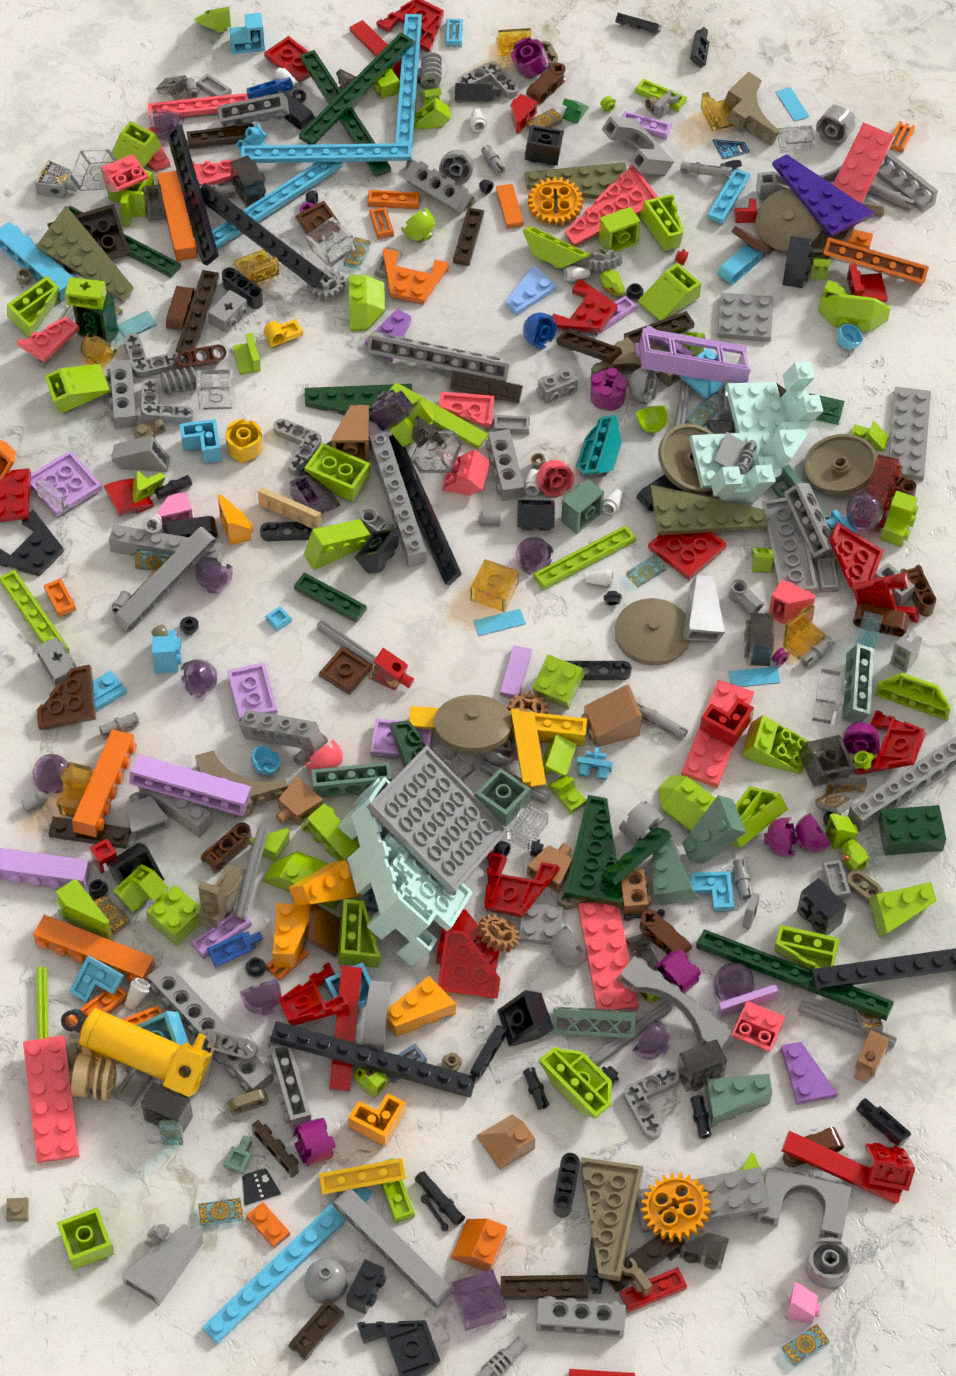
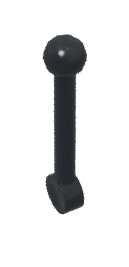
M659 909L657 914L663 918L665 911ZM627 913L624 915V920L630 921L631 919L641 918L642 914L630 915Z
M427 1194L422 1195L421 1202L429 1207L440 1223L441 1230L447 1231L449 1225L444 1223L429 1202V1196Z

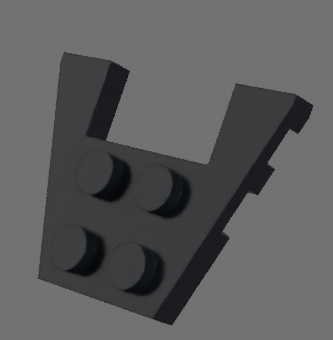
M32 509L29 512V519L21 521L24 526L34 532L11 555L0 549V566L14 567L18 571L40 577L64 552V549Z
M426 1320L398 1321V1323H385L384 1321L357 1323L363 1344L386 1337L399 1376H424L441 1363Z

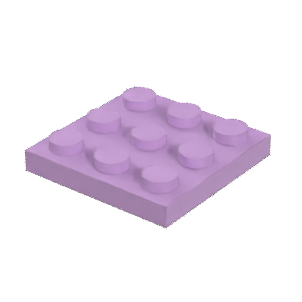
M71 450L31 473V488L56 517L102 490L101 483Z

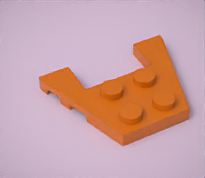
M383 248L382 256L387 274L389 296L424 305L437 283L440 282L444 273L449 269L450 263L434 259L431 274L396 266L399 251Z

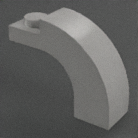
M371 980L365 1012L363 1045L385 1051L391 982Z

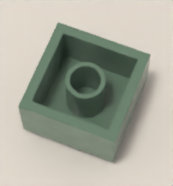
M589 479L584 483L578 484L573 492L566 494L562 499L561 522L578 534L602 514L604 491Z
M499 768L475 795L507 826L531 801V788L502 768Z

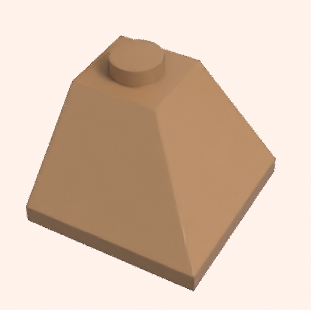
M514 1115L508 1116L477 1135V1138L499 1170L535 1149V1137L526 1124Z

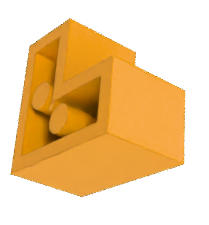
M388 1093L377 1110L358 1101L348 1117L349 1128L386 1146L406 1113V1102Z

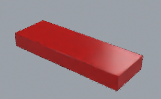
M677 1267L650 1278L649 1281L653 1285L652 1293L646 1297L641 1292H636L633 1286L619 1291V1295L629 1313L687 1289V1284Z

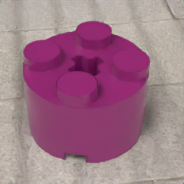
M523 38L514 45L513 52L511 51V58L518 72L525 78L538 75L548 68V56L538 39Z
M616 368L601 370L594 374L590 389L592 404L599 409L605 408L606 411L619 409L624 404L626 398V378Z
M681 949L671 951L653 967V971L660 972L666 981L677 985L683 994L687 993L699 982V976L701 975L700 969L696 965H692L686 953Z
M316 1118L292 1128L293 1137L297 1136V1142L294 1143L302 1163H307L306 1167L332 1158V1149L336 1148L333 1137L327 1133V1124L324 1118Z

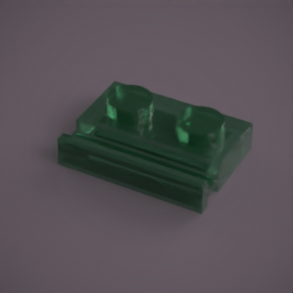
M819 395L823 412L815 420L839 425L845 401Z

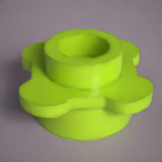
M866 751L858 752L854 756L855 763H853V767L855 769H870L874 755Z

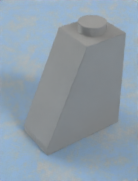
M153 436L114 444L111 454L112 461L123 470L168 471L170 456Z

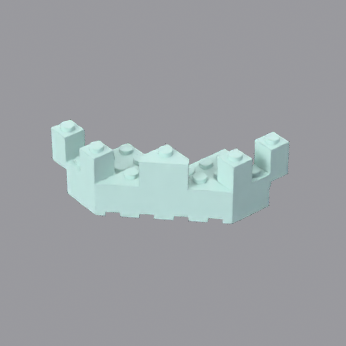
M795 362L782 375L786 393L781 398L776 382L728 383L725 386L737 432L730 434L745 443L755 440L758 451L749 472L746 475H741L739 466L724 467L714 461L725 434L691 435L689 442L701 488H712L713 495L719 496L720 500L737 504L754 503L776 482L775 477L781 468L793 457L808 435L806 431L823 412L820 396L807 395L806 387L815 379L811 362Z
M383 777L381 780L379 778L360 794L353 804L355 808L344 817L338 828L352 840L358 837L360 848L347 858L357 894H365L369 889L373 888L379 911L374 914L366 927L381 940L396 928L407 938L397 954L412 967L431 951L437 941V938L426 929L430 926L433 919L446 931L451 929L473 892L462 883L454 893L450 894L366 808L390 783L388 779Z

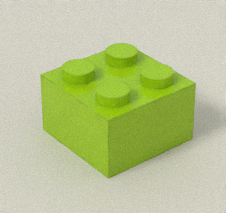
M628 207L600 218L598 241L604 250L616 252L638 244L640 220L633 209Z
M547 654L532 690L534 694L538 692L540 697L544 696L549 701L570 708L585 675L583 668Z
M174 885L161 899L157 900L146 910L148 923L177 946L200 925L198 913L201 906Z
M98 1207L57 1222L73 1270L114 1255Z

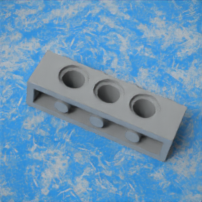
M413 160L402 178L462 214L472 198L468 193L469 190L462 185L459 187L454 185L455 181L449 177L444 179L441 177L442 173L436 169L429 170V166L424 162L420 161L418 163ZM427 174V178L422 181L423 176ZM441 182L440 187L436 189V185ZM454 190V194L449 197L450 192Z
M131 359L110 361L107 377L108 380L111 379V383H108L109 394L112 393V397H109L110 408H113V411H110L111 422H115L116 429L131 428L137 425Z
M510 429L488 432V440H485L486 450L490 451V465L494 466V469H492L493 478L498 481L496 483L497 494H501L502 501L524 498V483Z
M797 483L786 490L784 495L813 558H825L834 552L829 541L832 532L810 484Z
M252 710L245 711L239 724L246 739L312 751L316 750L322 736L317 723L314 721Z
M551 1296L538 1298L536 1331L623 1338L626 1305H621L620 1302L616 1301L599 1303L597 1300L582 1302L574 1298L556 1300V1298ZM562 1311L565 1315L563 1317H556L554 1312ZM584 1313L587 1317L579 1319L576 1317V1314ZM600 1314H604L608 1317V1319L602 1321L599 1320L597 1316Z

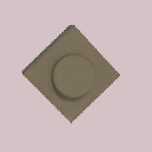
M28 1197L7 1198V1222L28 1221Z

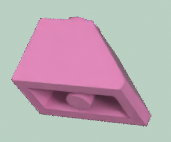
M187 492L176 493L167 497L156 512L162 518V525L169 521L193 518Z
M794 1282L786 1318L812 1324L814 1317L819 1316L821 1304H817L818 1296L801 1284Z

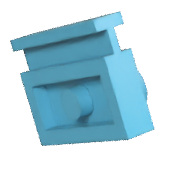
M111 670L93 681L96 712L127 693L126 688L123 687L120 680Z

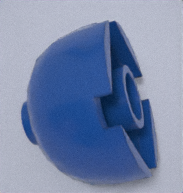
M542 312L530 315L523 324V337L527 343L539 349L546 348L547 346L544 344L548 340L552 342L556 334L557 323L553 320L555 318Z

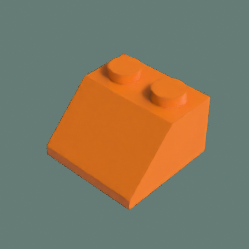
M467 1219L451 1258L491 1274L506 1239L507 1226L490 1219Z

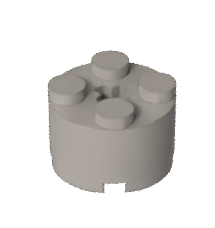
M834 104L817 121L816 131H819L820 138L825 143L833 146L842 144L855 128V115L853 112Z
M645 800L628 813L627 822L623 820L619 830L636 844L649 835L652 829L662 828L660 825L665 818Z
M832 1237L820 1239L810 1249L806 1263V1270L812 1283L825 1288L842 1285L847 1279L852 1265V1253L839 1239Z

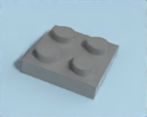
M533 903L526 914L521 917L519 941L551 945L553 935L561 929L563 907Z

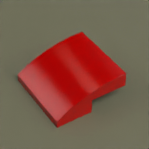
M134 478L123 479L104 485V489L119 516L134 510L138 514L154 507L149 496L136 503L133 501Z

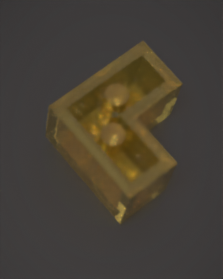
M68 762L66 769L63 768L61 772L63 792L56 801L60 815L74 818L92 776L91 767Z

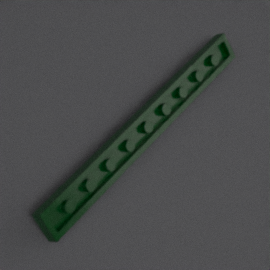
M400 32L299 134V139L308 145L316 144L414 45V40Z
M315 50L300 55V61L327 103L330 104L342 92ZM353 108L339 120L354 144H376ZM388 161L366 162L375 177L391 172V166Z
M705 929L696 943L697 949L887 1021L894 1005L892 1000L855 986L815 991L810 969Z

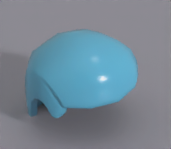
M843 324L836 334L837 342L841 347L848 350L857 348L863 341L860 330L852 324Z
M268 745L258 746L252 752V768L264 776L275 774L281 765L278 752L271 751Z

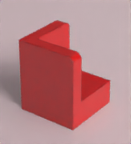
M749 198L748 208H734L735 223H756V198Z
M108 839L89 847L93 862L100 873H104L103 864L116 858V851Z

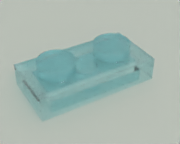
M868 611L864 612L857 639L858 644L875 650L883 615Z

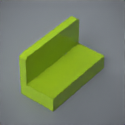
M123 190L120 201L123 226L130 227L132 216L146 217L144 192Z
M253 333L245 334L246 343L233 346L240 375L261 371L260 358Z
M558 734L548 742L542 760L545 776L550 771L563 777L567 775L576 743Z

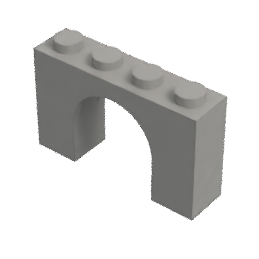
M609 116L601 129L610 140L623 141L638 149L630 163L639 173L666 175L674 163L637 119Z
M778 1167L767 1169L764 1184L769 1210L758 1212L756 1222L777 1227L784 1200L794 1193H807L815 1197L823 1209V1220L819 1237H832L841 1241L852 1187L842 1182H828L820 1177H807L799 1172H785Z

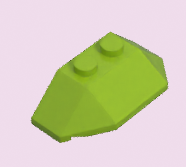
M229 7L207 10L204 12L205 14L199 15L194 19V23L211 30H216L217 33L228 31L227 28L231 27Z
M533 226L523 230L532 255L538 257V260L553 264L554 268L562 269L590 255V253Z
M349 274L350 331H368L371 325L385 312L384 282L368 274Z
M835 294L820 298L818 312L833 327L840 328L843 324H852L858 327L860 331L869 332L888 321L891 306L885 305L875 298Z
M902 672L877 684L875 696L948 721L951 706L939 685Z
M671 775L658 787L661 810L690 832L716 799L687 776Z
M296 851L271 863L262 881L290 892L289 887L329 863ZM340 900L318 904L335 910Z
M553 1047L539 1059V1063L552 1085L581 1114L596 1119L611 1107L612 1080L584 1052Z

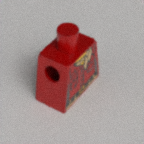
M385 648L381 649L373 661L369 679L392 690H397L400 684L410 688L415 678L406 674L408 664Z

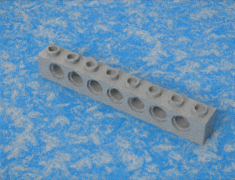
M372 331L369 335L366 351L367 353L501 381H507L512 361Z
M386 431L369 435V448L395 528L398 529L399 541L407 565L412 567L425 564L426 549L388 433Z
M956 736L851 806L848 817L852 824L857 826L858 831L861 832L879 819L881 809L897 808L955 769Z
M167 962L147 976L151 993L157 994L167 1009L170 1007L173 1012L179 1013L181 1022L183 1021L187 1025L186 1028L192 1036H198L205 1028H212L236 1035ZM168 986L173 987L171 990H165ZM180 1000H185V1001H186V1002L183 1003V1004H178V1003H177V1002L180 1001ZM193 1014H199L196 1018L190 1017ZM208 1033V1035H205L206 1045L203 1048L211 1051V1048H207L208 1042L213 1041V1038ZM225 1038L223 1040L225 1042L223 1047L230 1050L233 1047L232 1039ZM238 1040V1047L235 1052L238 1053V1049L246 1050L245 1054L252 1052L247 1046H240L239 1043L241 1041ZM215 1051L214 1059L216 1062L226 1067V1071L231 1078H237L240 1082L239 1085L246 1093L264 1089L273 1082L272 1072L256 1055L249 1059L239 1057L236 1060H231L230 1057L233 1055ZM245 1070H252L250 1074H244L243 1072Z

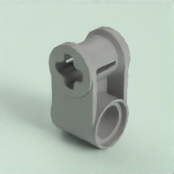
M367 508L361 512L360 519L370 535L375 531L395 528L392 521L373 509Z

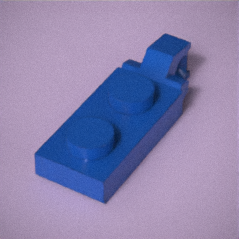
M291 77L252 86L246 90L248 98L253 99L268 94H277L281 90L289 91L294 87Z
M249 931L242 932L208 947L206 950L215 968L251 952L256 948L255 943L262 941L264 938L260 931L250 935Z

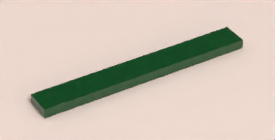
M72 206L68 207L74 215L84 213ZM124 234L130 254H127L128 256L170 278L181 268V263Z

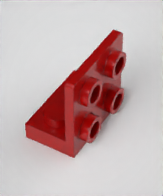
M849 264L847 282L850 294L887 302L888 298L882 274H861L857 270L856 264Z
M877 1142L873 1144L866 1143L865 1149L872 1160L867 1177L868 1184L909 1191L915 1166L905 1149L893 1146V1148L885 1147Z

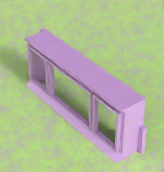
M643 328L640 342L635 343L636 357H640L642 369L725 383L726 380L734 383H750L749 374L751 369H749L746 355L747 346ZM649 338L668 341L670 352L650 349ZM675 343L715 349L718 361L676 354ZM723 351L741 354L738 364L726 363Z

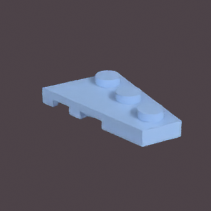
M533 265L507 298L505 305L517 316L556 291L557 285Z

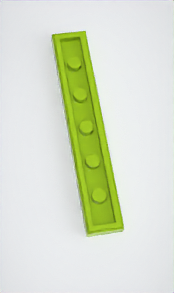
M397 382L386 394L387 399L403 408L422 398L434 413L433 425L478 450L488 437L486 432Z
M625 525L533 573V578L545 590L636 542V537Z
M14 569L0 576V584L39 641L43 644L57 637L59 642L62 641L67 649L66 654L69 653V647Z

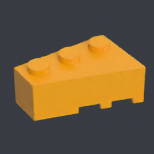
M346 860L331 862L289 887L296 906L361 897L356 892Z
M277 903L273 944L274 967H295L304 948V943L307 937H309L310 905L313 904L296 906L294 903Z
M428 976L388 1008L386 1027L395 1037L419 1029L420 1026L427 1023H435L440 1018L455 1015L456 1003Z

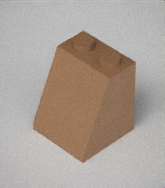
M351 405L332 436L333 448L366 462H369V405Z
M629 684L584 706V714L581 717L587 718L588 736L590 741L594 742L595 747L640 736L642 714Z

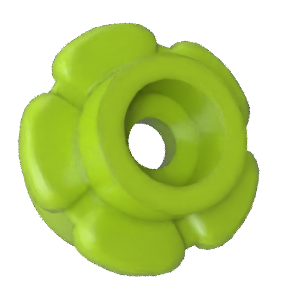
M611 96L603 98L600 102L602 110H613L616 100L612 99Z

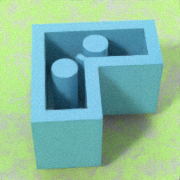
M261 13L244 14V27L229 28L232 54L265 51Z
M216 419L180 424L183 451L201 449L203 463L222 461Z
M167 630L168 636L152 637L155 674L178 672V665H182L180 653L181 637H177L176 630Z

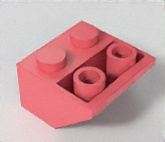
M133 154L102 167L103 180L111 192H119L149 179V176Z
M476 450L451 459L448 463L442 490L469 496L482 491L490 461Z
M782 579L771 596L768 617L783 624L809 620L812 617L816 595Z
M747 1001L731 1037L770 1052L783 1028L785 1016Z

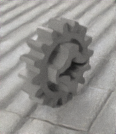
M598 249L597 252H591L589 257L585 258L586 268L594 269V271L616 269L617 266L619 267L623 264L622 253L614 252L613 250Z
M327 267L324 270L319 268L325 275L316 288L307 283L308 292L312 293V297L318 296V300L324 298L325 301L328 298L334 300V296L340 297V292L343 293L345 287L344 275H340L339 270L334 272L333 267L330 270Z

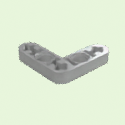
M494 61L483 64L458 77V83L484 84L491 81L507 98H515L518 95V84ZM475 75H482L483 77H482V78H476V77H474V76H475ZM499 78H504V79H506V80L503 81V82H500V81H498L497 79H499Z
M131 333L125 336L126 351L129 359H131L133 373L136 377L145 378L161 374V372L166 373L178 369L174 366L173 359L179 352L146 358L139 335ZM131 341H134L136 347L132 346ZM135 353L141 354V357L134 358L132 356ZM179 356V361L184 364L183 356ZM160 362L163 366L155 367L154 364ZM138 364H141L143 370L139 369Z
M146 379L142 382L141 418L143 420L154 422L162 419L163 423L176 424L193 421L194 412L190 407L158 404V383L155 380ZM150 398L154 401L148 402L145 399ZM164 412H168V413H171V415L167 416V415H164L163 413H164Z
M277 419L273 424L275 435L299 445L289 460L288 469L291 475L300 476L296 468L293 467L302 464L317 451L322 444L321 435L289 420ZM301 432L302 435L299 437L293 436V433ZM303 451H308L310 453L308 456L300 455V453Z
M214 1029L202 1030L199 1034L208 1035L210 1033V1037L213 1038V1041L208 1042L207 1048H211V1051L203 1050L213 1055L199 1088L207 1084L215 1051L249 1059L258 1052V1046L255 1041ZM225 1038H230L233 1041V1047L230 1050L223 1047V1040ZM238 1040L241 1041L239 1043L240 1046L250 1044V1048L253 1051L245 1054L246 1050L238 1049V1053L235 1052L238 1047Z
M673 1067L664 1068L627 1085L624 1089L623 1097L643 1135L650 1140L660 1137L662 1124L648 1099L677 1086L680 1075L677 1069ZM667 1074L670 1077L674 1076L673 1081L666 1079ZM654 1082L657 1084V1088L649 1090L646 1087V1083ZM630 1091H632L633 1093L637 1092L636 1099L638 1102L636 1104L634 1096H629ZM645 1107L649 1113L646 1116H641L637 1113V1109ZM648 1120H650V1124L653 1128L657 1127L655 1133H653L652 1130L648 1131Z

